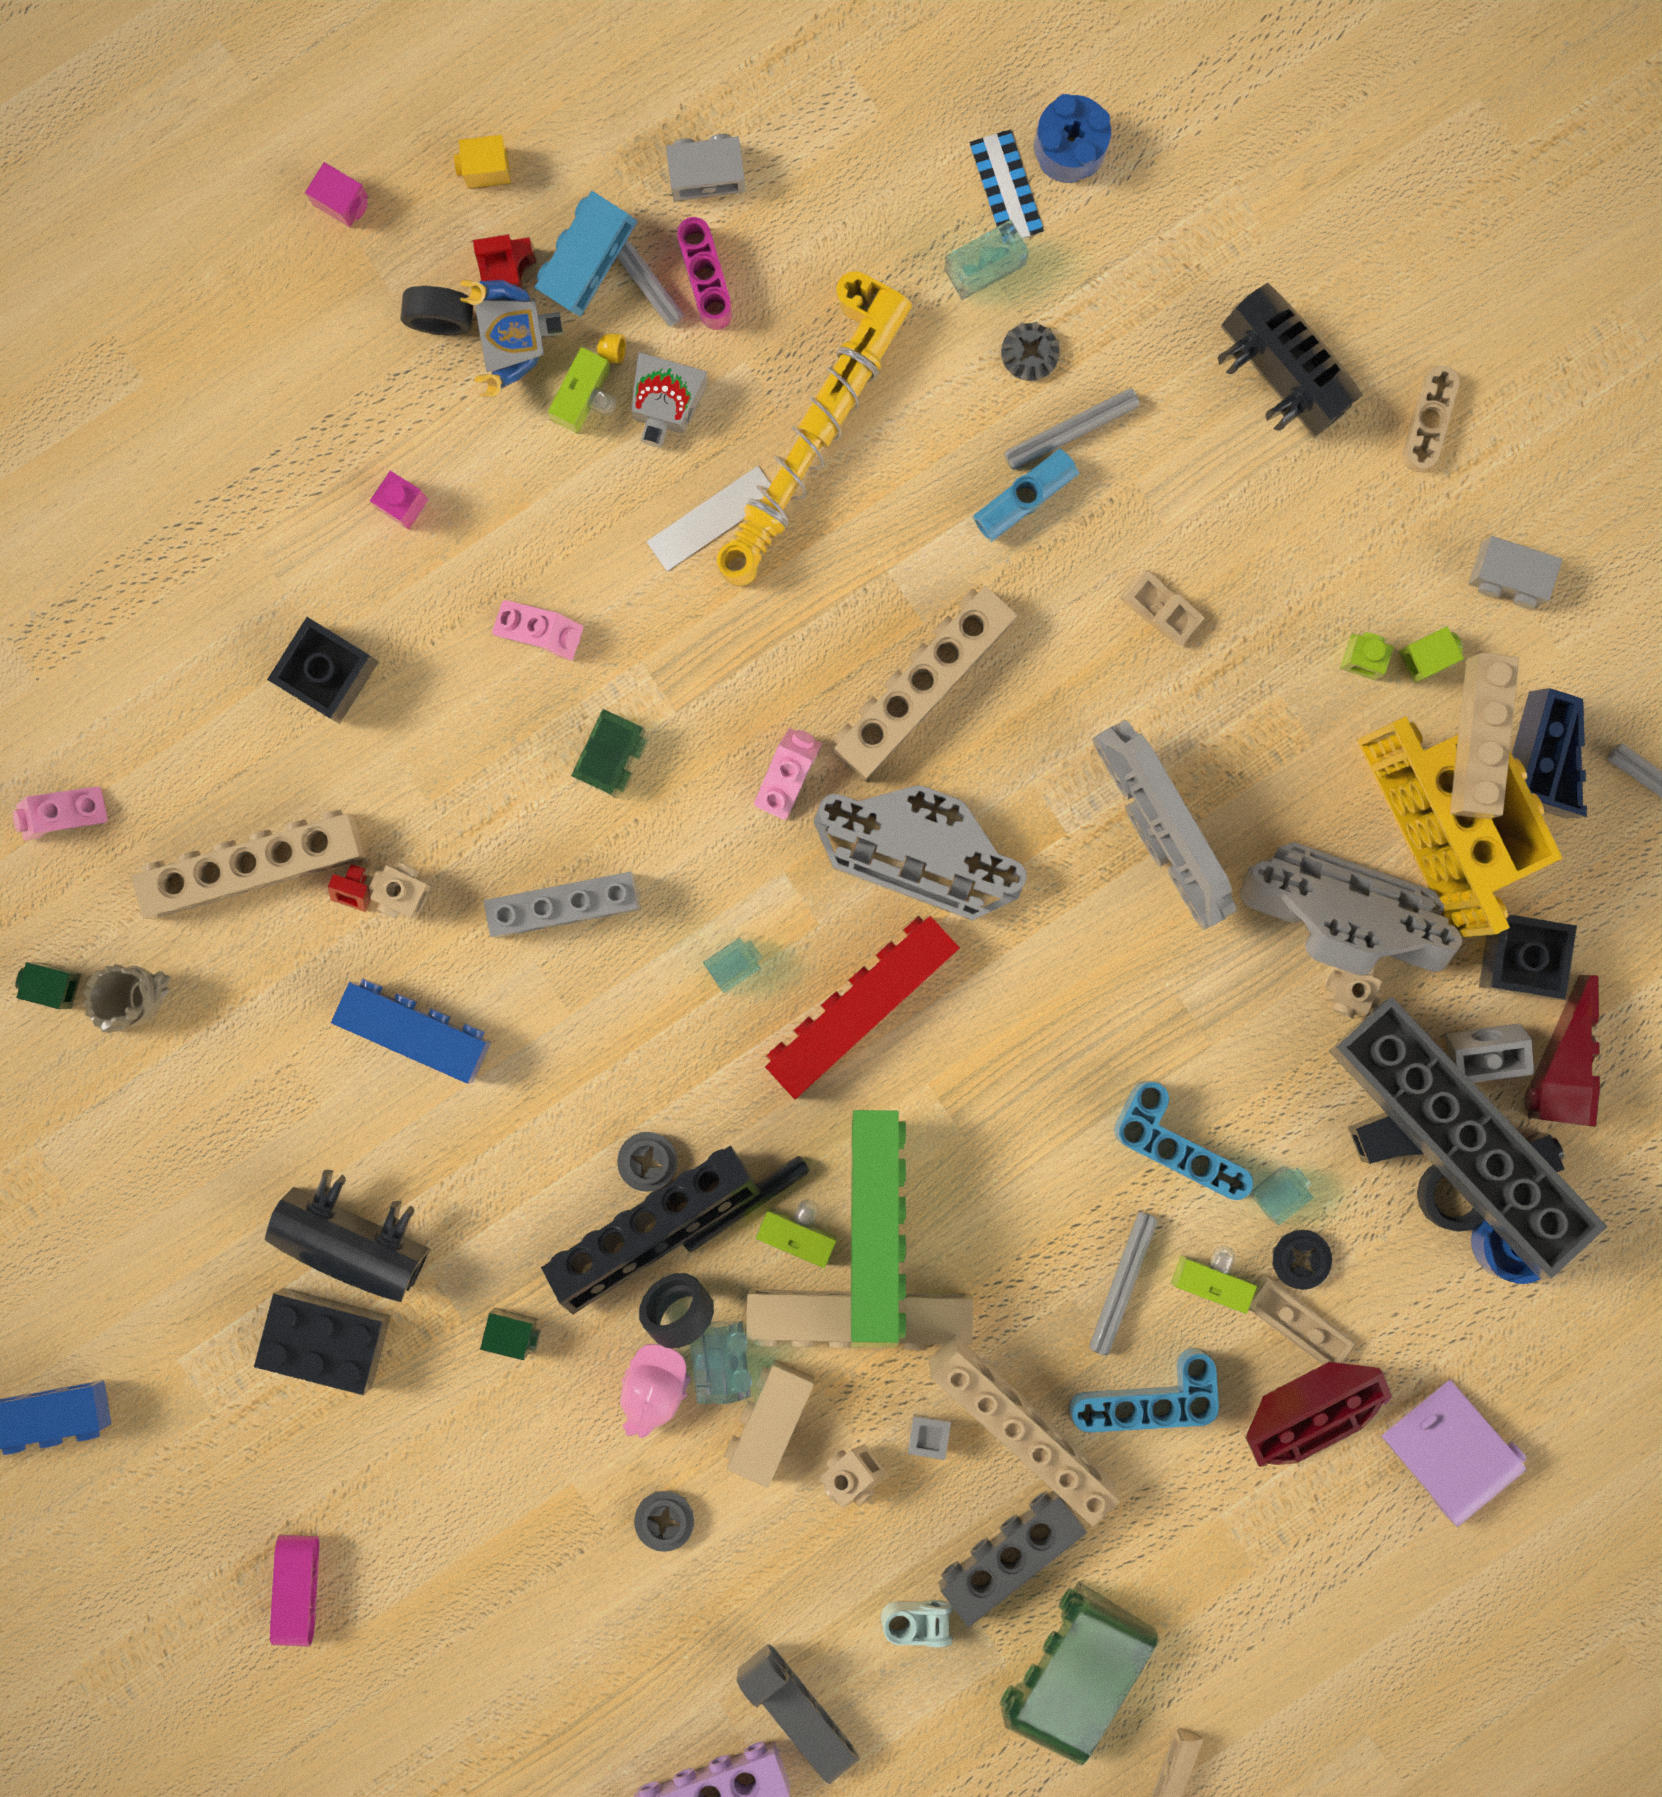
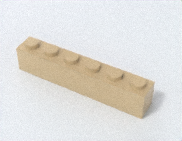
M749 1289L747 1294L746 1340H754V1345L763 1347L776 1346L777 1340L792 1341V1346L813 1347L814 1341L829 1342V1347L850 1348L851 1292ZM906 1293L904 1300H899V1313H906V1336H904V1339H899V1343H904V1349L924 1350L926 1349V1344H941L942 1348L955 1334L966 1345H972L973 1298L971 1294ZM870 1348V1349H887V1348Z

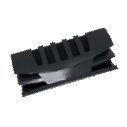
M1269 283L1264 284L1249 294L1221 324V328L1235 344L1219 354V365L1235 358L1236 361L1226 371L1228 374H1234L1241 366L1250 361L1282 399L1281 402L1266 412L1267 421L1281 414L1283 415V418L1273 429L1281 431L1297 417L1311 435L1316 438L1344 415L1345 411L1354 402L1363 396L1356 383L1329 348L1296 310Z
M334 1170L323 1171L315 1196L293 1187L279 1201L271 1215L265 1241L296 1260L332 1278L383 1298L402 1302L405 1292L414 1286L431 1250L403 1236L415 1211L411 1205L399 1219L402 1201H393L383 1227L336 1206V1201L346 1178L342 1174L331 1188Z

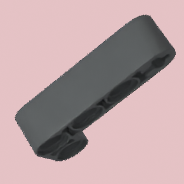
M770 1644L765 1645L738 1668L737 1683L746 1698L755 1707L763 1704L826 1783L831 1784L860 1760L851 1742Z

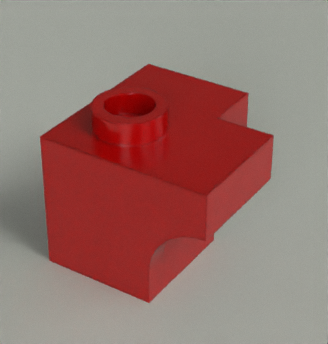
M505 234L472 240L481 281L505 280L523 289L522 276L524 271L530 265L537 263L535 249L530 237L511 240L510 235Z

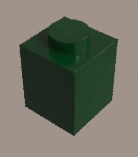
M26 962L25 967L20 969L16 977L15 987L18 989L16 998L59 1010L72 1009L81 973L39 962Z
M494 1308L489 1312L480 1350L524 1361L529 1351L535 1352L541 1334V1330L535 1329L538 1318Z

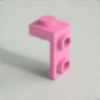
M504 600L492 634L500 638L539 647L560 658L572 661L584 626L557 612Z
M789 728L778 745L754 805L786 820L823 743L815 740L808 732L802 730L795 731Z
M98 786L28 796L16 805L17 810L13 811L15 828L18 832L22 831L24 841L39 839L47 832L103 824L108 820L102 790Z

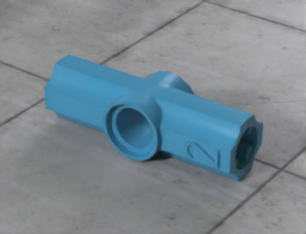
M1060 448L1029 473L1017 478L1011 487L974 514L972 518L978 529L992 543L1025 516L1034 513L1039 505L1077 477L1080 472L1070 456ZM1021 488H1028L1035 494V500L1031 503L1021 502L1016 495V491Z

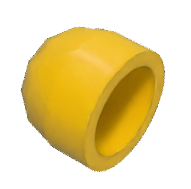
M610 333L602 336L597 345L599 356L607 359L609 363L622 364L626 354L624 334Z

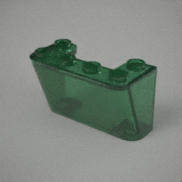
M1078 1581L1074 1589L1068 1588L1059 1602L1058 1608L1062 1610L1061 1619L1063 1624L1058 1632L1053 1630L1047 1637L1042 1649L1045 1654L1039 1664L1033 1663L1029 1667L1022 1683H1018L1015 1687L1012 1685L1008 1686L1000 1700V1706H1002L1001 1713L1005 1728L1082 1766L1092 1755L1150 1659L1158 1641V1634L1155 1628Z

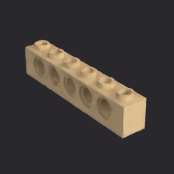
M986 585L979 592L972 589L959 603L963 610L954 619L948 615L934 630V633L937 635L936 639L929 646L923 642L911 654L909 660L912 664L904 673L898 669L883 686L888 690L882 697L877 700L873 696L860 709L858 713L862 718L855 726L852 727L850 724H846L834 737L833 740L837 743L834 747V753L864 781H867L1015 622L1018 615ZM974 619L982 625L983 631L978 636H969L964 632L962 624L966 620ZM943 646H950L956 650L958 659L953 663H944L938 658V649ZM917 673L928 674L933 681L932 687L925 691L918 690L912 683L913 676ZM895 699L902 700L908 707L907 714L900 718L891 716L887 711L888 703ZM869 726L879 728L883 734L881 742L876 745L867 744L861 735L865 728Z
M334 810L321 814V821L307 824L306 820H300L284 825L286 830L284 832L272 835L271 830H265L249 835V842L236 845L235 840L216 844L213 846L214 852L200 855L199 851H192L178 855V862L165 865L164 861H157L141 866L143 872L131 875L143 919H158L366 859L355 816L348 813L343 814L342 810ZM325 833L328 838V845L324 851L317 853L313 849V839L317 834ZM288 843L292 848V856L287 862L281 863L277 858V850L282 844ZM252 853L256 858V866L250 873H245L241 866L242 859L247 854ZM217 864L220 869V877L211 884L206 878V871L210 865ZM180 874L184 879V887L179 893L175 894L171 890L170 883L175 875Z
M956 1334L929 1360L931 1378L1090 1525L1094 1527L1120 1502L1115 1482Z

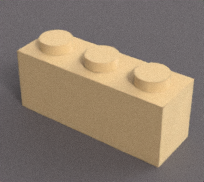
M773 1360L770 1369L763 1366L755 1384V1388L760 1389L755 1403L747 1402L739 1422L745 1424L740 1437L732 1436L724 1454L725 1457L730 1459L727 1470L769 1488L814 1386V1377L776 1360Z

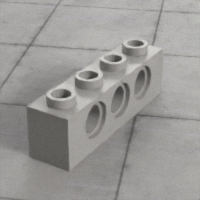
M632 872L483 900L490 937L493 938L641 910L635 874Z

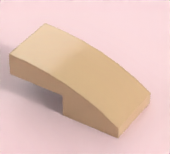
M1143 570L1120 597L1121 600L1149 624L1179 646L1186 642L1205 619L1180 594L1172 593L1149 570Z

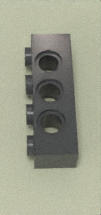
M1054 1490L1050 1494L1044 1491L1036 1496L1029 1504L1031 1509L1021 1517L1016 1514L1007 1519L1000 1527L1002 1532L992 1540L988 1538L981 1540L971 1549L970 1553L972 1555L961 1564L956 1561L942 1572V1579L939 1581L940 1591L968 1627L1087 1534L1082 1522ZM1038 1523L1049 1526L1048 1534L1041 1539H1035L1030 1536L1031 1528ZM1007 1547H1015L1020 1550L1019 1557L1013 1562H1005L1000 1558L1001 1552ZM976 1571H987L991 1575L989 1581L984 1585L973 1584L970 1579Z

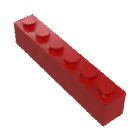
M918 915L903 929L907 936L897 946L891 940L875 955L880 961L872 969L868 970L863 966L848 980L852 985L848 991L842 996L838 991L834 992L820 1005L825 1010L824 1013L815 1021L808 1016L793 1030L797 1037L788 1046L781 1041L766 1055L770 1062L765 1068L794 1100L960 949L931 916H928L923 921Z

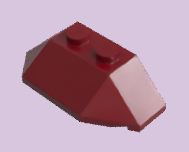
M1329 1361L1264 1395L1245 1439L1259 1467H1264L1268 1464H1296L1363 1429L1378 1413L1382 1404H1387L1393 1397L1380 1368Z

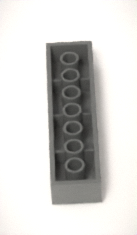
M1393 997L1380 1003L1329 1050L1333 1057L1539 1278L1552 1279L1608 1227Z

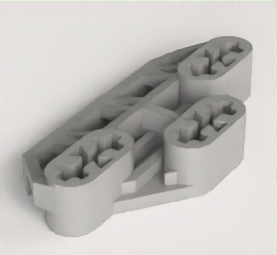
M1123 720L1093 737V744L1120 792L1127 800L1132 797L1135 800L1125 806L1128 817L1156 864L1161 867L1171 862L1172 866L1168 868V873L1198 925L1205 930L1236 912L1237 908L1231 897L1232 894L1230 892H1232V888L1227 875L1149 742L1142 734L1138 735L1137 731H1134L1127 720Z
M916 785L861 801H856L839 794H831L826 796L819 804L814 824L833 869L971 921L1018 899L1026 882L1027 875L1022 864L997 853L969 808L957 798L925 786ZM917 794L923 796V803L931 807L935 804L934 798L944 801L938 807L939 810L949 812L954 807L958 809L957 816L962 818V821H955L952 826L946 824L947 817L936 813L935 822L926 819L932 811L920 808L918 813L911 811L912 804L907 802V799H914ZM835 803H840L841 811L848 815L852 813L851 806L859 808L861 810L856 814V818L867 820L869 816L876 817L875 824L880 826L879 831L872 830L870 835L863 832L864 826L857 822L853 823L854 831L843 828L848 824L849 819L838 816L835 821L829 820V813L825 811V808L833 807ZM827 834L853 844L858 839L852 858H849L852 850L844 847H837V853L834 852ZM875 846H877V853L904 862L906 857L900 876H898L900 868L876 859H872L871 865H869ZM974 854L978 855L979 863L987 867L991 866V859L997 860L1000 863L994 869L1005 872L1012 868L1014 869L1013 876L1018 878L1017 883L1012 882L1006 887L1003 885L1004 879L995 874L991 875V883L984 881L982 878L988 872L977 869L973 874L969 873V865L964 863V859H971ZM924 864L926 865L925 871L951 881L953 880L951 888L921 877L918 884L917 882ZM972 883H975L973 889L999 898V900L983 908L980 907L985 905L983 900L977 897L970 896L969 901L966 902Z
M1296 842L1278 848L1271 860H1264L1253 867L1250 866L1244 876L1240 897L1248 907L1288 922L1296 923L1303 921L1307 925L1306 928L1311 932L1305 943L1308 954L1321 963L1353 974H1368L1379 958L1391 956L1429 971H1442L1462 944V936L1455 926L1448 924L1449 918L1440 916L1444 910V903L1441 902L1434 890Z

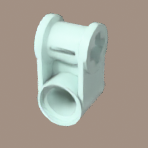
M927 1600L923 1602L894 1601L886 1605L882 1610L880 1617L884 1635L891 1643L929 1647L952 1645L953 1637L949 1635V1614L953 1612V1607L949 1602L942 1600ZM896 1616H904L908 1619V1624L901 1630H894L889 1627L890 1621Z

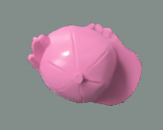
M647 1344L639 1349L635 1357L631 1359L630 1368L626 1369L625 1377L622 1378L623 1385L620 1398L621 1407L628 1418L623 1424L626 1435L633 1436L638 1434L639 1438L646 1437L654 1428L671 1420L681 1401L687 1397L685 1390L691 1381V1377L686 1374V1363L683 1356L676 1350L665 1348L659 1344Z

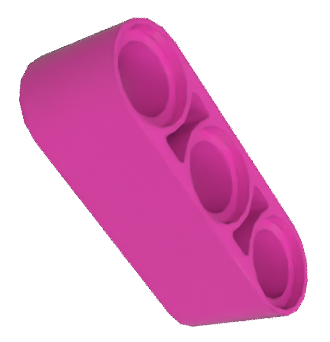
M688 217L680 223L677 230L684 265L702 323L709 329L721 330L730 323L732 318L729 292L708 224L702 218ZM692 233L704 236V240L697 245H691L685 241ZM702 268H710L714 271V275L708 280H701L695 276L698 270ZM713 302H718L725 306L722 313L718 315L709 314L706 312V307Z
M280 1534L277 1538L274 1553L270 1620L271 1645L310 1647L315 1631L320 1543L318 1536Z

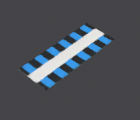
M1011 129L969 142L1002 244L1044 232Z

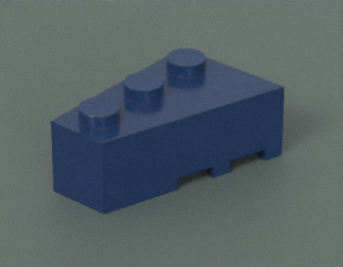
M1552 688L1530 691L1528 693L1512 755L1514 759H1519L1527 773L1525 782L1531 794H1536L1540 799L1544 812L1565 819L1587 817V805H1583L1582 782H1586V770H1582L1581 747L1585 746L1583 699Z

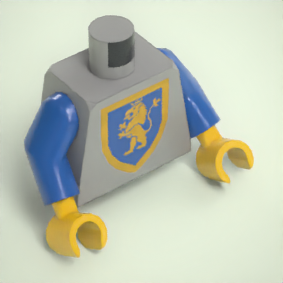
M464 279L460 282V285L471 287L472 291L468 298H460V300L475 305L486 372H492L491 374L477 375L474 382L486 381L488 384L486 392L479 394L480 397H494L501 388L520 380L538 364L539 356L544 355L541 337L563 334L560 312L538 315L535 298L529 297L526 290L505 280L475 282Z

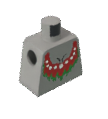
M639 352L634 383L632 415L634 420L646 423L641 442L661 448L667 430L677 433L685 432L708 385L707 371Z

